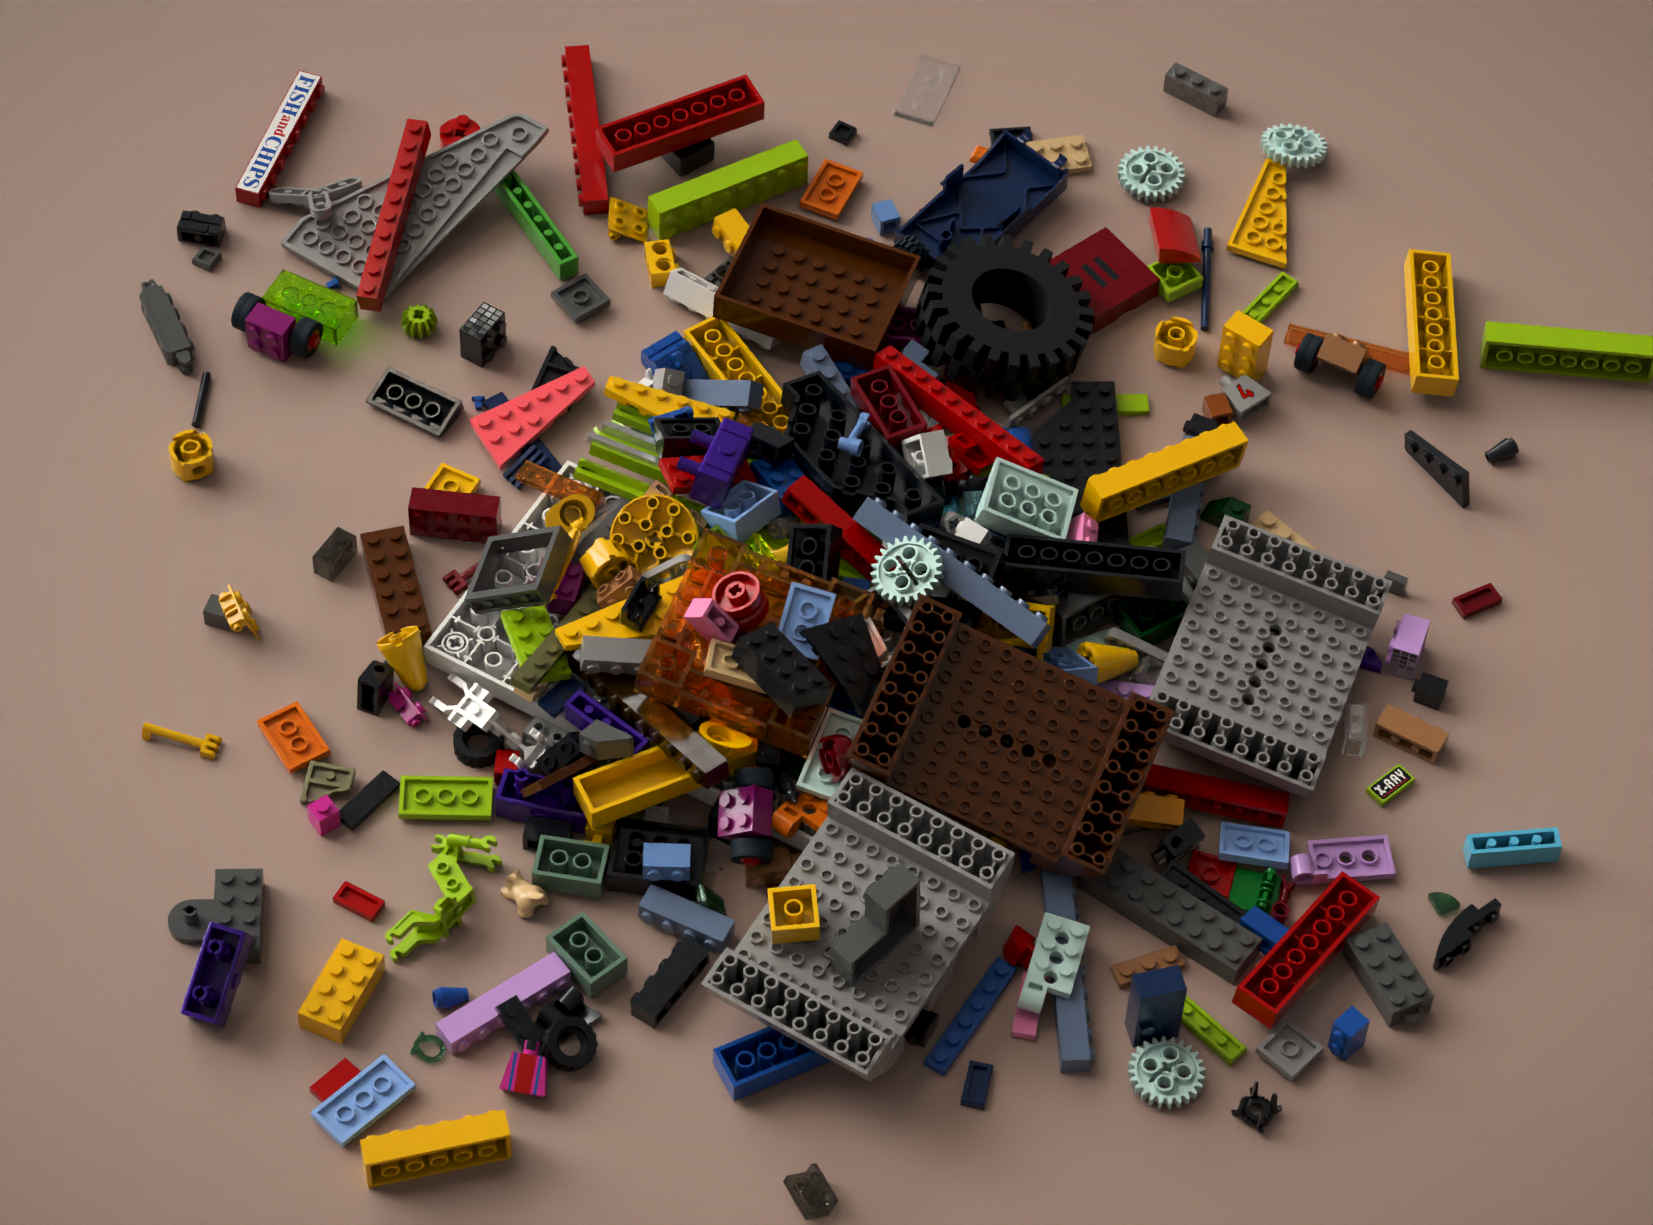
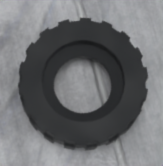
M473 723L466 732L459 727H456V731H454V753L459 761L471 768L491 766L495 762L497 749L504 750L503 735L497 737L490 730L486 733ZM483 734L489 738L490 745L484 750L476 751L469 748L467 741L472 735Z
M567 1016L564 1019L561 1018L549 1026L544 1033L545 1035L542 1038L544 1057L548 1058L549 1064L556 1067L559 1071H577L591 1062L592 1057L596 1055V1047L598 1046L596 1033L592 1030L591 1025L589 1026L585 1020H581L579 1017ZM564 1033H573L579 1038L581 1047L576 1055L569 1056L560 1050L559 1039Z

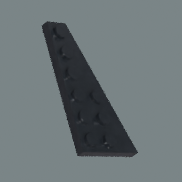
M863 613L801 630L799 632L803 639H807L812 646L811 650L813 653L820 657L826 666V671L845 697H849L858 715H862L864 718L884 672Z

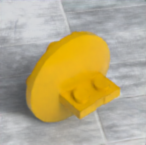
M649 494L630 501L619 511L611 527L610 540H616L621 544L632 560V566L640 574H643L681 554L690 555L694 560L696 558V551L692 546L699 540V529L692 513L681 502L666 495ZM667 572L659 574V577L663 579L671 576Z

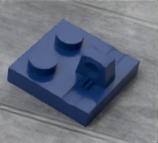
M689 342L682 344L651 363L654 369L669 368L685 372L684 379H710Z

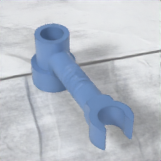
M861 412L857 425L849 437H840L837 446L838 450L849 452V455L860 457L864 441L858 438L863 430L869 427L871 422H868L871 414Z

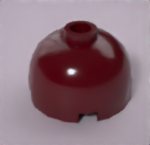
M841 734L822 737L819 740V743L823 742L822 748L818 749L822 768L826 775H832L833 778L830 779L832 782L842 781L851 769L846 756L853 740Z

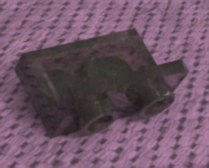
M816 1163L811 1164L806 1172L788 1175L783 1180L784 1185L805 1220L829 1216L838 1203L835 1193Z

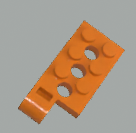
M801 791L797 804L786 801L773 813L771 828L786 839H790L796 834L801 821L817 832L828 816V800L822 801L817 796ZM810 809L815 813L807 814L804 812V810Z

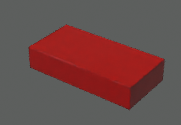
M347 881L342 884L333 896V903L372 923L385 907V900Z
M345 1057L310 1086V1092L319 1101L324 1102L361 1071Z

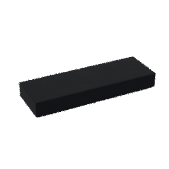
M382 770L339 810L340 822L353 831L400 788V782Z

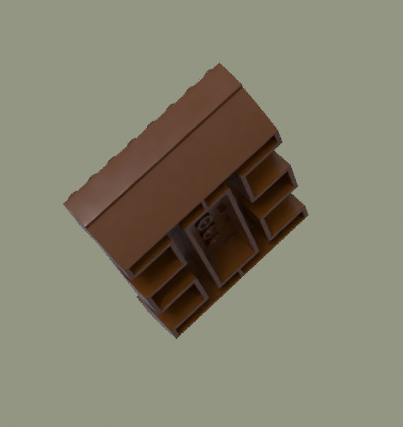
M920 594L846 757L849 767H853L894 790L946 814V817L987 839L992 835L1031 853L1029 862L1049 872L1092 879L1104 876L1175 711L1135 692H1132L1128 699L1118 696L960 623L959 620L963 613ZM961 717L967 718L970 726L968 728L960 727L958 719ZM981 727H986L990 730L991 736L989 738H984L979 734ZM1002 737L1010 738L1012 746L1009 748L1003 747L1000 739ZM1030 747L1033 750V756L1025 757L1022 754V748ZM1051 757L1055 765L1053 767H1046L1043 763V758Z

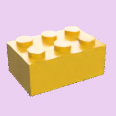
M1237 310L1223 325L1217 366L1236 378L1247 375L1257 382L1267 371L1274 330Z

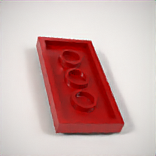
M705 455L685 456V458L698 463H702ZM680 457L660 458L658 466L672 494L690 493L695 476L676 469ZM746 459L742 467H740L730 489L742 480L757 483Z

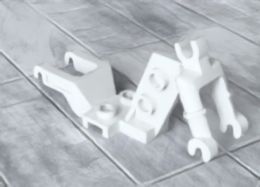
M450 673L447 679L464 690V698L457 706H447L434 696L429 700V703L449 716L447 719L465 732L473 723L486 733L490 730L497 737L503 735L506 738L505 743L513 750L519 748L524 752V760L514 753L509 760L519 769L524 768L531 773L538 765L536 759L550 748L546 736L533 727L529 734L536 740L537 744L526 747L522 744L523 739L514 732L510 734L505 730L507 726L497 719L501 714L488 705L494 695L476 682L471 686L453 673Z

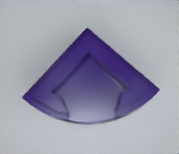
M1367 646L1359 667L1380 674L1382 661L1376 654V651Z

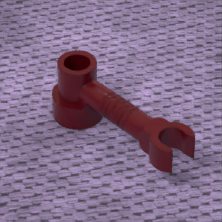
M1285 874L1281 878L1280 886L1282 890L1279 901L1272 905L1270 912L1271 917L1283 925L1289 918L1290 907L1288 900L1291 891L1296 885L1293 882L1287 883L1285 881Z

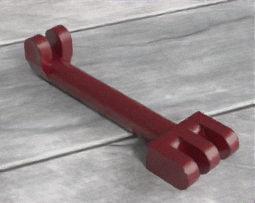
M479 562L460 575L454 569L443 577V581L448 584L451 590L453 589L455 595H459L468 589V584L465 581L474 576Z

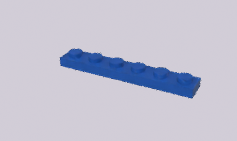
M999 957L995 959L924 1060V1066L942 1076L946 1075L1016 975L1018 969L1016 966L1013 967L1010 963Z

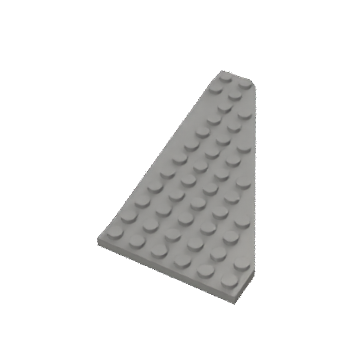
M511 114L425 156L384 302L423 260L540 144L549 133L547 126L527 115ZM391 174L331 203L333 214L326 221H317L316 218L311 216V213L302 217L280 242L282 248L331 276H335L336 279L358 291Z

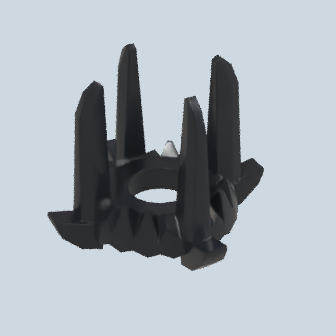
M1256 1081L1254 1086L1250 1087V1096L1242 1097L1237 1110H1231L1234 1117L1241 1118L1248 1126L1256 1128L1258 1133H1264L1263 1127L1272 1121L1274 1114L1282 1111V1105H1277L1278 1096L1276 1093L1272 1094L1270 1101L1268 1098L1266 1099L1264 1096L1258 1095V1081ZM1254 1105L1260 1106L1259 1115L1252 1114L1250 1108Z

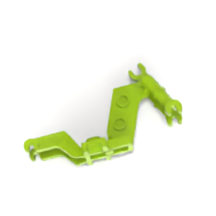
M454 833L449 834L447 838L444 835H435L436 843L441 844H431V850L439 855L428 864V869L444 897L440 898L435 903V906H433L434 915L410 910L385 933L386 942L389 945H393V937L400 940L413 928L411 933L390 951V957L394 963L399 962L398 955L405 958L420 944L437 943L442 936L447 939L450 936L448 930L455 924L460 927L463 924L461 916L477 900L474 888L468 883L457 862L486 866L488 871L494 873V864L502 866V860L498 855L489 856L464 851L462 846L467 849L474 848L490 853V845L495 847L498 845L497 839L494 836L487 835L480 839L472 835L464 836Z

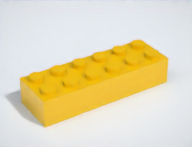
M491 1110L476 1116L466 1115L461 1119L442 1120L437 1124L418 1125L413 1129L394 1130L389 1134L370 1135L360 1139L362 1162L368 1188L512 1158L511 1134L505 1110Z

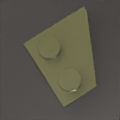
M310 760L300 797V804L312 803L325 795L332 798L351 793L356 774L355 768Z

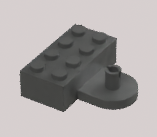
M263 868L215 869L214 899H191L175 905L168 915V928L171 936L183 944L201 945L210 921L241 930L254 936L250 948L251 952L245 964H261L265 891Z

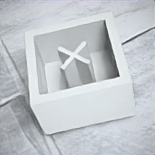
M944 430L921 433L901 441L905 460L925 481L953 473V463L949 457L948 440Z

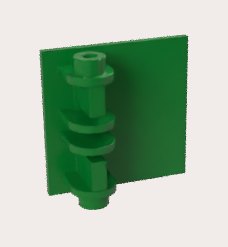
M1236 867L1229 900L1244 911H1249L1255 905L1270 915L1272 905L1277 900L1281 877H1277L1276 870L1271 867L1267 868L1264 873Z

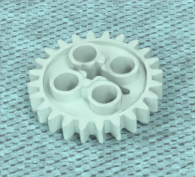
M1288 123V126L1280 124V127L1273 125V128L1268 127L1267 131H1263L1260 141V149H1263V154H1267V158H1273V162L1280 161V165L1286 163L1288 167L1295 165L1297 168L1300 165L1307 168L1308 164L1312 167H1315V163L1320 164L1326 157L1328 147L1325 138H1320V133L1314 134V130L1308 131L1306 126L1300 128L1299 124L1292 127L1290 123Z
M1148 145L1146 150H1143L1139 146L1138 152L1131 149L1130 155L1125 154L1124 159L1120 160V165H1118L1119 185L1124 186V192L1130 190V196L1136 194L1137 200L1145 197V202H1148L1149 198H1152L1154 203H1156L1157 198L1164 201L1165 196L1171 199L1173 193L1178 194V190L1182 189L1185 180V168H1183V162H1178V156L1172 158V151L1165 153V148L1158 151L1157 146L1151 150Z
M904 536L903 542L895 538V545L888 542L887 550L880 549L882 556L874 557L878 563L871 564L874 570L870 573L874 579L872 584L876 587L875 590L878 595L881 594L884 601L888 599L891 605L897 600L899 607H902L904 601L911 607L912 601L915 600L917 602L920 594L927 596L928 592L935 594L933 587L941 586L937 579L944 578L942 572H940L945 570L942 564L943 559L939 555L938 549L934 548L931 542L927 543L924 538L920 539L919 542L916 536H913L911 541L908 540L907 536ZM915 554L913 558L907 559L910 555ZM897 557L903 560L908 570L918 582V585H914L898 562ZM896 567L894 571L888 572L891 568ZM922 571H926L925 574L919 575ZM908 583L906 587L900 588L903 584Z
M1162 1036L1161 1042H1158L1153 1037L1151 1045L1144 1041L1143 1048L1137 1046L1136 1053L1131 1054L1127 1077L1130 1078L1129 1085L1135 1086L1134 1094L1141 1093V1101L1148 1098L1150 1106L1154 1102H1158L1159 1109L1163 1104H1166L1168 1110H1170L1173 1103L1178 1108L1181 1106V1101L1188 1105L1190 1097L1196 1099L1197 1092L1202 1091V1084L1205 1081L1206 1068L1202 1067L1203 1059H1198L1199 1052L1191 1053L1192 1045L1185 1048L1183 1047L1184 1040L1177 1044L1174 1037L1171 1038L1170 1042L1166 1041L1165 1036ZM1165 1057H1171V1058H1173V1059H1172V1060H1168V1059H1166ZM1145 1068H1152V1069H1154V1070H1153V1071H1149V1070H1146ZM1180 1074H1183V1075H1186L1187 1077H1186V1078H1183V1077H1180L1179 1075H1180ZM1162 1085V1086H1166V1087H1168V1088H1167V1089H1163V1088H1160L1159 1086Z

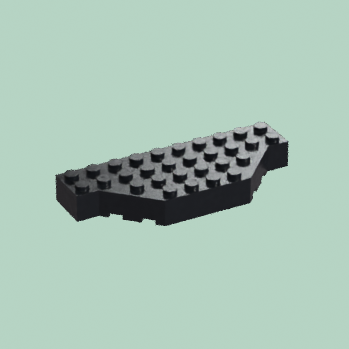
M821 371L783 384L781 404L790 412L784 434L795 438L792 459L806 477L813 481L841 509L857 513L867 497H870L872 500H875L877 497L887 504L885 509L892 513L896 510L905 517L903 521L909 526L912 522L918 527L920 523L932 525L940 522L945 501L871 424L863 430L858 438L864 441L860 457L849 455V452L838 450L837 446L840 437H849L857 425L861 413Z
M1114 381L1071 382L1070 401L1032 433V450L1044 458L1042 474L1078 489L1071 519L1084 513L1080 503L1087 480L1095 474L1100 475L1113 467L1122 466ZM1122 513L1098 523L1097 542L1129 545L1127 513Z

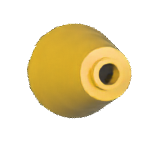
M408 626L401 628L402 632L394 634L393 631L377 641V646L389 665L394 668V672L409 690L412 689L415 692L425 688L428 676L420 630L418 626Z

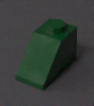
M1234 497L1212 500L1205 507L1200 515V519L1219 528L1225 515L1248 523L1251 505Z

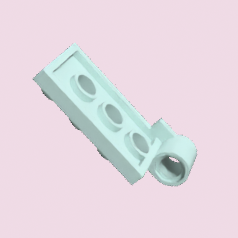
M1045 912L1017 1004L1018 1008L1040 1014L1046 992L1067 999L1070 998L1089 933V925ZM1063 937L1067 940V944H1059L1055 938ZM1056 956L1061 959L1062 963L1054 964L1050 961V957ZM1052 976L1056 982L1053 984L1047 983L1044 977Z

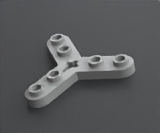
M348 177L316 189L277 187L269 190V200L274 202L275 205L293 203L295 206L308 204L313 218H316L317 221H326L333 214L330 201L339 200L342 196L361 189L362 182L359 177Z

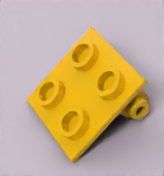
M610 197L608 237L610 240L615 241L620 235H624L641 242H647L648 210Z
M227 585L230 591L219 595V603L230 628L235 632H239L243 626L247 625L256 638L260 640L257 632L260 630V627L255 618H252L250 615L253 611L249 603L244 601L239 590L234 591L230 585Z

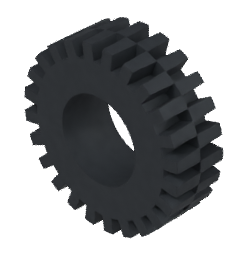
M984 234L981 235L978 244L975 243L972 237H967L962 240L960 247L953 243L947 247L944 255L939 254L915 309L914 317L918 318L915 324L916 334L923 335L920 342L921 346L928 351L934 350L930 361L936 368L947 362L949 363L945 374L946 377L954 381L963 374L967 377L964 385L965 389L973 392L979 382L986 385V397L995 399L999 388H1003L1006 400L1016 401L1021 390L1027 400L1035 399L1041 389L1045 392L1064 377H1069L1071 373L1073 374L1093 329L1091 322L1094 317V308L1088 307L1091 301L1089 291H1080L1083 284L1080 276L1075 275L1066 278L1070 265L1064 260L1054 266L1050 264L1053 252L1044 248L1040 255L1037 256L1031 253L1033 242L1024 239L1020 249L1013 248V236L1002 235L998 246H996L992 235ZM994 303L1009 307L1029 321L1033 329L1013 331L999 327L987 320L975 305Z

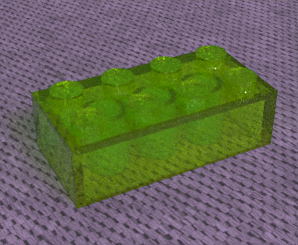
M284 269L262 296L266 306L295 317L296 323L302 317H309L320 322L323 325L322 340L336 346L359 317L356 299Z

